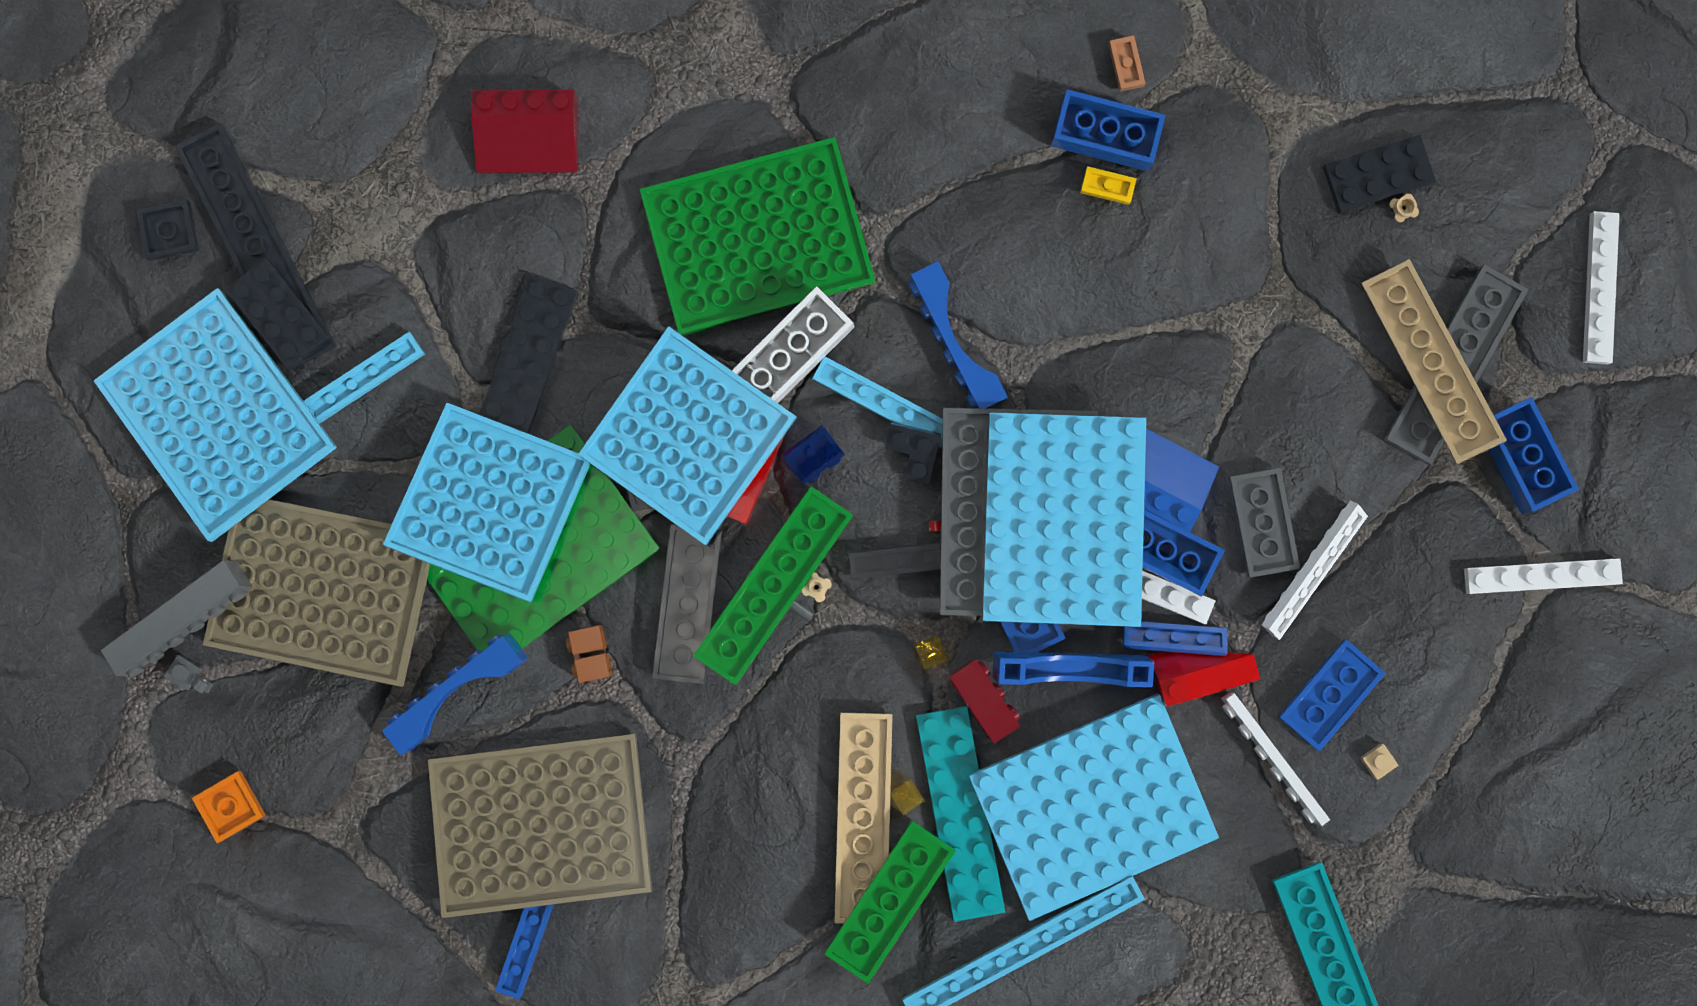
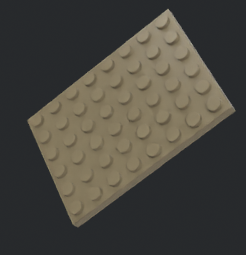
M267 500L228 531L222 561L238 562L252 588L245 592L244 598L227 605L222 614L208 619L203 645L376 682L404 686L430 564L383 545L392 524Z
M636 734L428 759L442 918L652 892Z

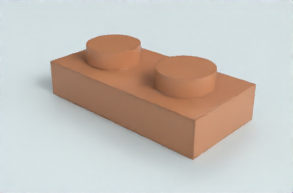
M1134 35L1110 40L1108 46L1119 92L1144 87L1146 83Z

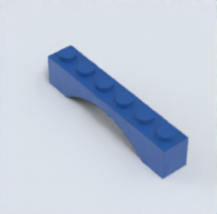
M937 261L911 274V283L908 284L909 289L914 297H919L922 303L920 310L926 320L930 318L934 326L931 329L932 334L937 342H942L945 348L942 352L949 365L953 364L957 371L954 374L960 388L965 387L968 393L966 400L970 408L990 409L1004 402L1008 396L997 375L985 370L972 361L954 338L947 314V294L950 283L940 263Z
M498 634L487 642L489 645L487 649L483 652L480 650L474 652L467 658L469 663L461 668L460 665L447 673L449 678L442 684L438 681L427 689L429 694L423 699L417 697L407 705L409 710L402 715L399 712L387 720L389 725L382 732L400 756L410 752L429 737L432 723L439 708L457 688L473 679L508 675L529 659L511 634L504 636Z
M994 652L992 677L998 684L1013 685L1048 681H1083L1126 687H1153L1154 661L1146 655Z

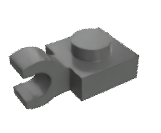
M180 654L177 655L164 675L165 678L184 690H190L193 687L200 693H209L214 685L199 675L203 669L201 666Z

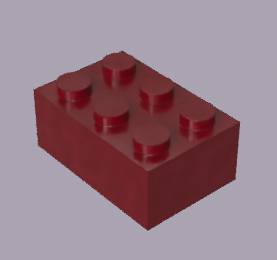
M971 659L948 674L947 677L987 738L992 743H996L1020 727L1017 722L1020 716L1012 705L1005 704L1002 698L1006 695L998 683H991L987 677L991 673L985 663Z

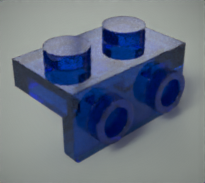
M821 425L781 456L797 478L805 485L817 480L820 473L826 468L837 465L845 453L836 444L827 429Z

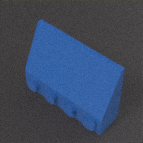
M1146 429L1144 510L1190 532L1203 508L1219 466Z

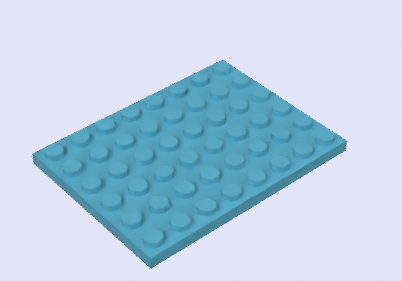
M219 288L215 289L94 380L97 387L207 541L213 542L337 448L232 303Z
M989 413L983 621L1141 627L1146 418Z
M1160 694L1150 696L968 775L1029 921L1219 838Z

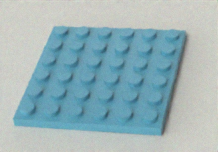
M668 327L578 455L704 545H707L797 417L675 330Z
M446 403L383 545L531 603L591 463L578 455L579 453Z

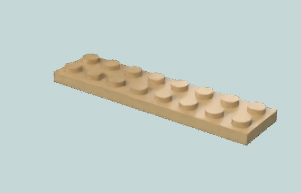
M1410 259L1363 282L1362 286L1456 464L1506 442L1507 439Z
M841 712L835 923L845 922L889 855L892 714Z

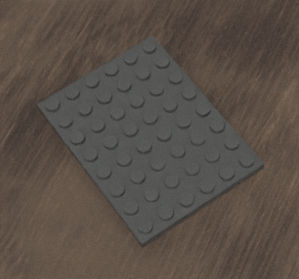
M943 408L940 615L983 616L989 413L1098 416V411Z

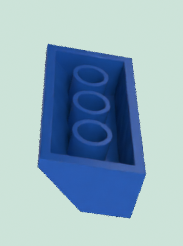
M1144 510L1143 568L1202 597L1225 550Z

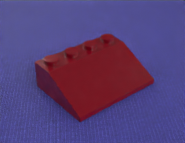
M472 90L471 117L477 174L578 173V97L574 90Z

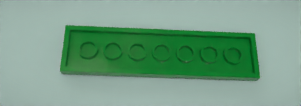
M811 486L698 647L693 657L736 686L853 515Z

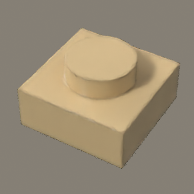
M1382 743L1360 757L1376 780H1379L1399 766Z

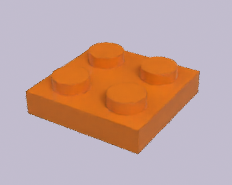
M237 771L192 798L216 843L224 841L266 816L242 771Z

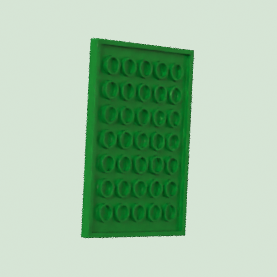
M836 137L640 189L677 330L682 336L798 305L816 287L826 296H831L876 283Z
M569 425L548 440L550 443L579 453L585 445L572 425ZM590 464L531 603L430 564L427 580L477 650L483 652L489 647L487 642L498 634L501 636L511 634L521 649H523L659 551L660 547L632 511V508L609 476Z

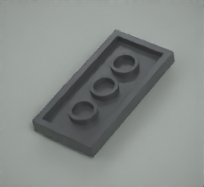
M1281 468L1228 477L1247 578L1300 569Z

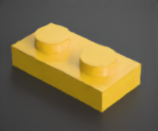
M1087 166L1080 193L1129 205L1137 178Z

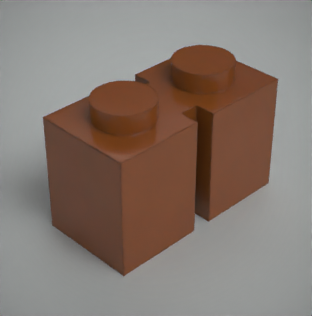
M602 625L568 632L569 638H566L567 649L569 653H573L575 663L571 664L574 679L578 678L579 683L613 676L608 653L582 658L581 655L582 653L607 648Z

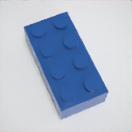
M1067 89L1060 107L1051 147L1148 172L1154 163L1166 115Z
M1532 397L1518 401L1493 413L1507 441L1489 449V452L1521 514L1534 512L1579 490Z

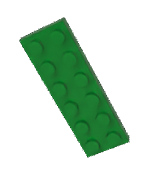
M911 820L824 954L869 984L956 850Z

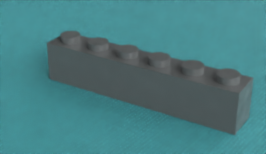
M223 560L103 648L101 652L116 676H128L129 678L137 676L143 672V667L148 663L161 659L164 656L163 652L167 649L180 645L184 641V637L189 633L205 626L204 622L208 619L222 614L225 611V607L231 602L234 603L244 598L245 592L251 589L252 585L238 562Z

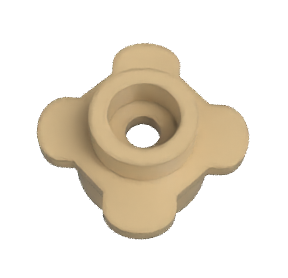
M1405 194L1400 199L1394 198L1389 203L1390 208L1394 210V219L1397 222H1403L1408 217L1415 218L1419 214L1417 203L1411 194Z
M814 572L806 586L802 589V593L804 596L810 595L814 597L817 602H822L825 600L827 589L831 588V581L827 578L818 577V574ZM815 585L819 586L818 590L814 589Z

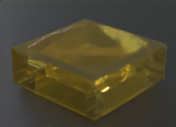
M938 635L914 644L924 670L948 660Z
M911 779L890 791V796L903 815L925 801Z

